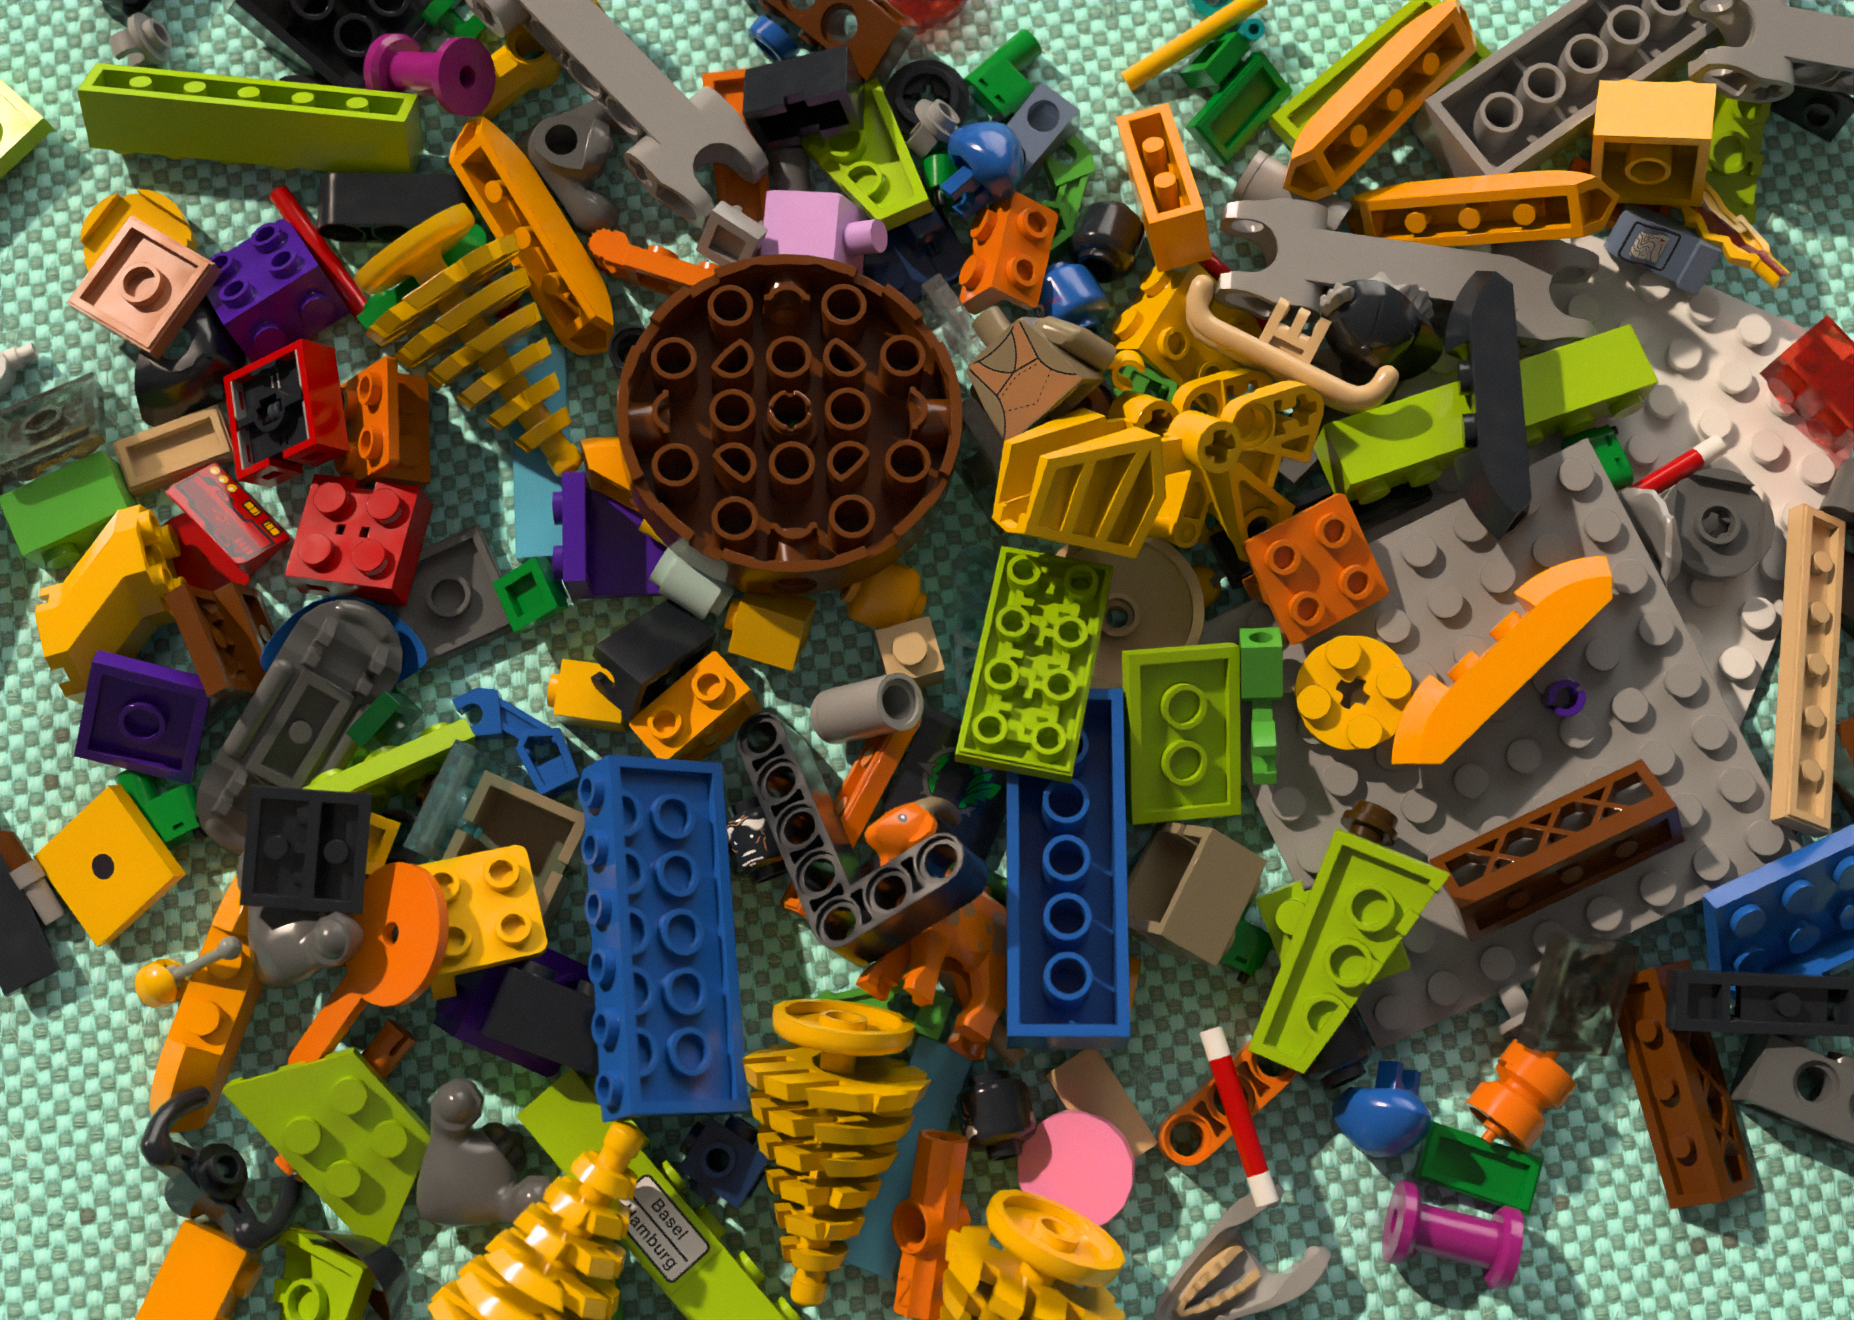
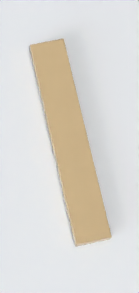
M1802 503L1790 508L1788 512L1770 821L1817 838L1830 834L1846 522Z

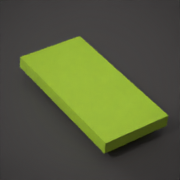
M1001 546L955 752V762L1060 782H1072L1114 566Z

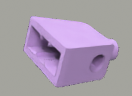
M786 190L767 191L763 226L768 231L761 245L760 256L798 254L829 258L857 267L858 274L862 275L864 255L884 252L887 247L888 237L884 223L880 219L867 220L866 213L842 194Z

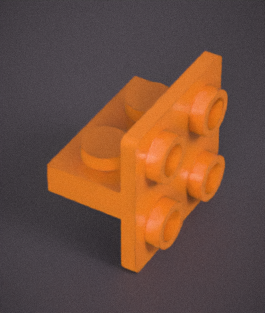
M384 356L340 385L350 452L334 459L335 470L340 473V477L358 479L362 485L368 482L376 483V481L423 488L431 483L428 381L425 380V377L398 373L397 358Z
M1336 493L1244 541L1242 544V549L1254 572L1253 575L1242 580L1251 600L1255 599L1256 602L1269 605L1285 641L1289 644L1296 645L1387 597L1389 594L1386 582L1345 494Z

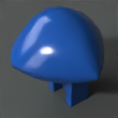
M987 121L964 125L955 129L950 134L947 148L949 160L958 171L946 180L940 188L953 201H956L963 194L962 199L951 206L958 216L967 221L990 201L993 203L1002 202L1016 191H1019L1023 176L1024 155L1020 141L1011 128L1003 123Z
M1379 1061L1375 1088L1349 1087L1334 1100L1331 1107L1333 1118L1344 1136L1358 1151L1380 1158L1398 1156L1411 1150L1428 1134L1432 1125V1113L1418 1097L1421 1072L1417 1070H1404V1064L1399 1061Z

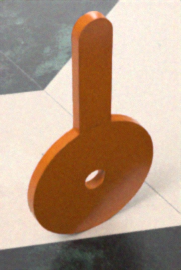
M395 862L380 867L365 880L363 913H349V917L360 924L364 931L361 949L352 960L345 963L347 974L292 1050L288 1059V1065L300 1061H316L323 1059L326 1054L333 1053L368 1002L385 1007L404 1006L420 997L431 985L445 955L449 919L443 891L429 871L415 864ZM397 925L399 934L397 941L393 943L392 932Z

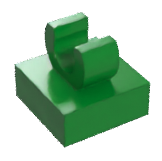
M1239 31L1221 34L1202 46L1178 72V75L1190 89L1208 87L1210 94L1213 96L1226 82L1227 74L1229 72L1233 74L1244 62L1240 59L1251 47Z
M535 556L492 583L514 633H527L569 608L566 601L569 598L562 580L555 579L553 569L547 557Z

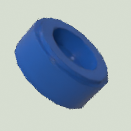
M760 15L747 30L748 36L755 46L773 62L794 58L800 52L795 41L780 26L766 16Z

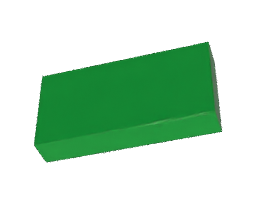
M1262 51L1252 52L1185 128L1216 167L1226 166L1293 90Z
M1432 1121L1428 1134L1421 1142L1412 1177L1500 1207L1510 1206L1518 1208L1522 1214L1529 1215L1544 1158L1494 1141L1491 1145H1488L1479 1136Z

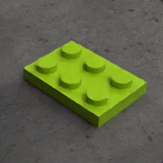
M1228 642L1122 651L1126 820L1132 825L1241 815L1240 646Z

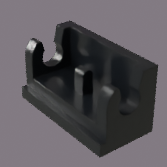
M667 599L595 645L592 657L602 668L612 674L614 683L607 675L600 671L591 677V681L604 697L622 711L621 716L629 722L711 652L717 633L691 612Z

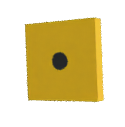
M121 784L109 785L33 857L38 861L45 875L97 947L110 945L186 875Z

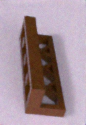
M1640 759L1434 857L1429 862L1432 866L1449 873L1469 863L1487 866L1483 877L1462 887L1458 886L1451 873L1442 885L1453 903L1462 929L1470 942H1473L1684 842L1685 839L1677 805L1645 762ZM1636 783H1640L1650 796L1632 806L1613 803L1616 793ZM1579 812L1594 815L1591 825L1580 831L1559 829L1563 818ZM1523 837L1541 840L1537 851L1525 857L1506 854L1510 844Z
M1690 959L1605 979L1670 1209L1724 1202L1757 1188L1712 1033L1676 1031L1665 1028L1667 969L1693 970ZM1690 1040L1692 1041V1045L1696 1055L1695 1059L1693 1057L1692 1050L1690 1047ZM1707 1098L1709 1099V1103L1711 1106L1712 1117L1710 1115L1709 1108L1707 1105ZM1724 1156L1726 1157L1732 1181L1729 1180V1176L1724 1163Z

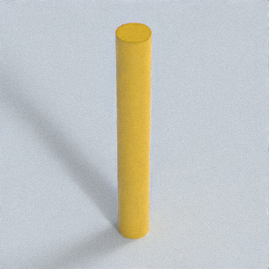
M1234 0L1120 73L1122 79L1132 92L1269 4L1268 0Z

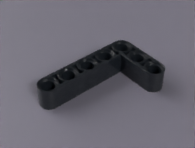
M758 712L743 722L736 740L738 751L811 929L821 945L854 965L865 966L885 956L974 901L982 894L988 879L986 864L981 857L948 833H937L927 837L867 876H864L804 738L777 716L769 712ZM957 861L954 870L948 876H945L948 868ZM834 878V880H833V882L831 883V885L827 888V886H828L830 880H832V879ZM906 893L902 903L896 907L899 898ZM855 925L852 934L847 937L850 928Z

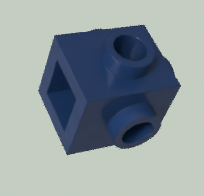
M730 1115L727 1121L721 1117H711L706 1125L698 1121L693 1126L679 1149L686 1157L678 1169L691 1177L686 1186L703 1199L716 1204L721 1197L736 1208H741L747 1205L764 1178V1168L770 1167L774 1160H769L759 1150V1143L756 1141L758 1138L757 1133H759L757 1128L737 1115ZM721 1149H724L729 1155V1165L727 1168L722 1167L718 1161V1154Z

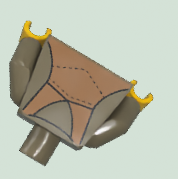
M993 306L982 312L971 324L975 333L986 346V349L970 362L967 367V375L972 382L970 393L973 421L975 427L1001 452H1003L1005 440L1069 413L1106 380L1100 371L1110 370L1113 384L1122 391L1131 390L1133 386L1129 378L1118 372L1119 369L1123 366L1131 365L1136 367L1138 371L1145 373V364L1139 353L1133 350H1124L1116 354L1114 345L1087 328L1053 316L1045 318L1021 317L1011 324L998 306Z

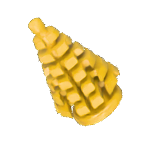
M464 203L451 206L393 241L357 271L353 280L363 292L368 294H378L386 291L411 276L420 284L418 288L402 298V302L388 309L374 321V324L367 329L365 335L378 345L384 346L409 335L443 314L434 321L433 325L419 332L408 341L402 349L398 350L394 357L408 368H413L462 341L465 346L433 368V371L426 375L425 380L440 390L481 367L486 375L461 392L462 394L458 395L454 401L469 412L478 405L480 406L500 394L506 404L491 414L485 421L498 432L519 421L526 433L513 442L527 454L539 447L548 459L546 461L558 477H562L564 472H575L580 468L584 459L574 443L570 444L562 432L563 429L572 423L567 406L551 415L544 405L545 401L561 389L556 373L554 372L532 386L524 377L552 354L547 338L545 337L535 344L532 343L511 357L505 350L541 321L537 304L535 302L528 304L491 327L487 324L490 318L505 310L529 289L531 284L525 268L510 272L468 297L479 289L481 284L501 272L520 253L515 233L482 245L448 267L442 255L460 242L470 232L475 223L473 214Z
M795 999L773 1005L772 1013L775 1033L794 1044L769 1045L767 1049H756L742 1058L747 1082L756 1088L749 1093L753 1117L763 1124L757 1127L759 1132L757 1133L759 1150L769 1160L776 1159L777 1166L765 1167L764 1170L768 1187L774 1195L781 1194L779 1200L773 1201L779 1228H786L787 1233H789L779 1238L785 1263L792 1262V1267H796V1274L792 1276L790 1296L796 1304L805 1307H815L822 1304L826 1297V1272L839 1269L849 1252L846 1242L837 1243L838 1240L859 1235L865 1220L860 1207L866 1206L868 1200L876 1199L882 1184V1180L877 1174L887 1171L900 1151L896 1152L898 1144L894 1141L907 1134L916 1116L911 1115L912 1107L924 1097L931 1079H926L927 1073L918 1067L906 1066L907 1062L885 1056L901 1052L911 1045L915 1030L911 1019L881 1007L856 1002L830 999Z
M616 1121L611 1124L603 1140L604 1146L601 1152L593 1150L589 1152L584 1151L572 1162L570 1170L579 1179L567 1176L560 1178L558 1176L545 1189L543 1200L547 1203H531L513 1222L519 1228L504 1229L485 1247L490 1253H486L484 1256L479 1254L470 1260L457 1273L461 1276L458 1280H453L442 1286L430 1298L432 1302L427 1307L434 1320H611L610 1318L617 1311L621 1292L615 1287L613 1276L617 1279L619 1278L626 1256V1250L613 1241L614 1239L620 1240V1237L626 1239L631 1211L618 1199L627 1201L628 1197L632 1200L634 1198L637 1175L628 1165L631 1159L636 1158L644 1143L645 1136L642 1131L634 1124L625 1121Z
M1016 1189L999 1190L991 1198L986 1209L988 1225L962 1226L960 1233L951 1229L947 1234L945 1260L949 1264L943 1275L942 1293L944 1305L940 1308L939 1320H1125L1124 1311L1115 1307V1297L1104 1286L1113 1282L1126 1261L1122 1248L1105 1230L1089 1218L1062 1203ZM991 1232L1003 1245L1002 1250L989 1245ZM1073 1284L1083 1285V1288H1080Z

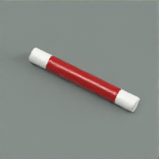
M1713 435L1628 488L1653 489L1659 495L1679 481L1727 453V446L1721 437Z
M1218 1026L1199 1032L1255 1205L1260 1207L1276 1202L1279 1198L1223 1028Z

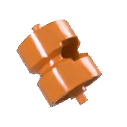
M1513 1039L1497 1060L1498 1064L1495 1069L1500 1079L1498 1081L1493 1080L1492 1082H1480L1466 1100L1464 1105L1467 1110L1486 1129L1481 1136L1485 1143L1491 1145L1497 1137L1527 1153L1544 1132V1127L1547 1124L1542 1114L1543 1110L1561 1109L1576 1090L1577 1084L1574 1079L1555 1062L1556 1058L1560 1055L1556 1048L1550 1046L1546 1053H1543L1524 1041Z

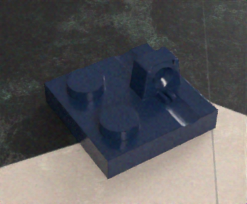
M922 178V179H921V182H922V184H923V186H924V189H925V191H926L925 179ZM935 207L933 212L888 230L887 247L884 252L864 255L862 275L884 287L890 284L906 296L914 305L958 284L960 271L965 261L969 258L942 210L937 211Z

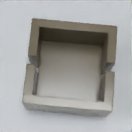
M485 770L462 816L463 819L474 826L483 829L482 834L478 840L472 835L456 829L442 860L512 845L524 847L528 853L544 927L551 929L573 884L572 881L564 877L567 868L578 872L583 862L581 846L585 835L584 813Z
M1174 822L1156 823L1127 882L1128 934L1161 953L1183 959L1188 958L1191 961L1217 967L1221 957L1233 945L1236 934L1235 928L1246 905L1255 898L1261 884L1260 876L1267 860L1213 828L1188 824L1185 826Z

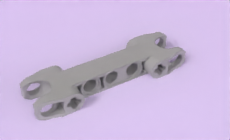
M465 0L469 9L499 37H505L517 26L521 25L636 142L623 155L628 169L636 180L659 203L672 209L692 225L704 229L711 211L715 208L712 198L695 178L694 172L699 167L710 163L727 165L742 179L756 184L766 175L769 162L761 147L748 131L741 115L718 92L710 87L704 86L688 99L592 0Z
M1685 0V9L1693 17L1709 21L1716 26L1724 37L1726 45L1706 49L1699 58L1688 62V74L1692 82L1717 84V93L1729 99L1751 103H1769L1782 100L1794 92V85L1854 95V18L1790 7L1789 0Z
M1283 197L1270 200L1230 202L1226 204L1220 214L1219 230L1225 232L1226 235L1251 241L1258 246L1265 257L1266 269L1260 272L1231 271L1229 273H1221L1217 283L1214 284L1213 300L1263 320H1269L1280 297L1291 303L1288 314L1281 322L1293 323L1301 307L1311 312L1306 323L1316 321L1320 318V297L1327 295L1329 289H1333L1336 282L1343 284L1353 280H1369L1379 272H1384L1394 285L1417 283L1419 288L1426 289L1432 302L1433 317L1449 319L1458 294L1475 271H1496L1513 283L1519 355L1533 356L1595 336L1596 326L1591 324L1590 321L1565 315L1556 308L1551 299L1549 287L1551 283L1577 284L1579 282H1587L1593 273L1599 271V255L1560 239L1491 244V253L1330 231L1327 230L1328 209L1325 206L1311 201Z

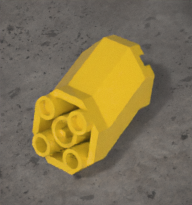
M141 504L118 510L64 582L41 588L38 597L46 601V603L36 605L34 614L44 658L51 671L63 667L69 681L59 683L58 685L66 698L80 705H84L91 663L97 651L101 650L134 659L159 626L176 622L165 594L183 584L188 585L183 576L177 577L173 558L181 555V549L173 527L170 524L160 527L155 513L151 509L147 510Z

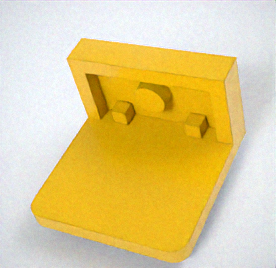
M1198 263L1158 273L1156 266L1149 270L1141 281V291L1131 307L1124 311L1114 322L1112 327L1113 335L1108 341L1115 346L1116 354L1124 350H1133L1139 353L1144 363H1148L1159 374L1177 382V390L1181 385L1189 381L1243 366V364L1205 346L1193 336L1187 325L1185 300L1193 279L1198 275H1207L1214 284L1217 283ZM1212 297L1209 310L1213 316L1259 339L1262 330L1251 314L1220 304L1213 300ZM1205 393L1196 396L1192 401V404L1198 410H1209V400Z
M512 845L418 865L429 871L437 880L443 891L448 909L449 932L446 951L440 969L430 985L433 1001L457 996L455 975L540 957L546 952V933L528 853L524 847Z

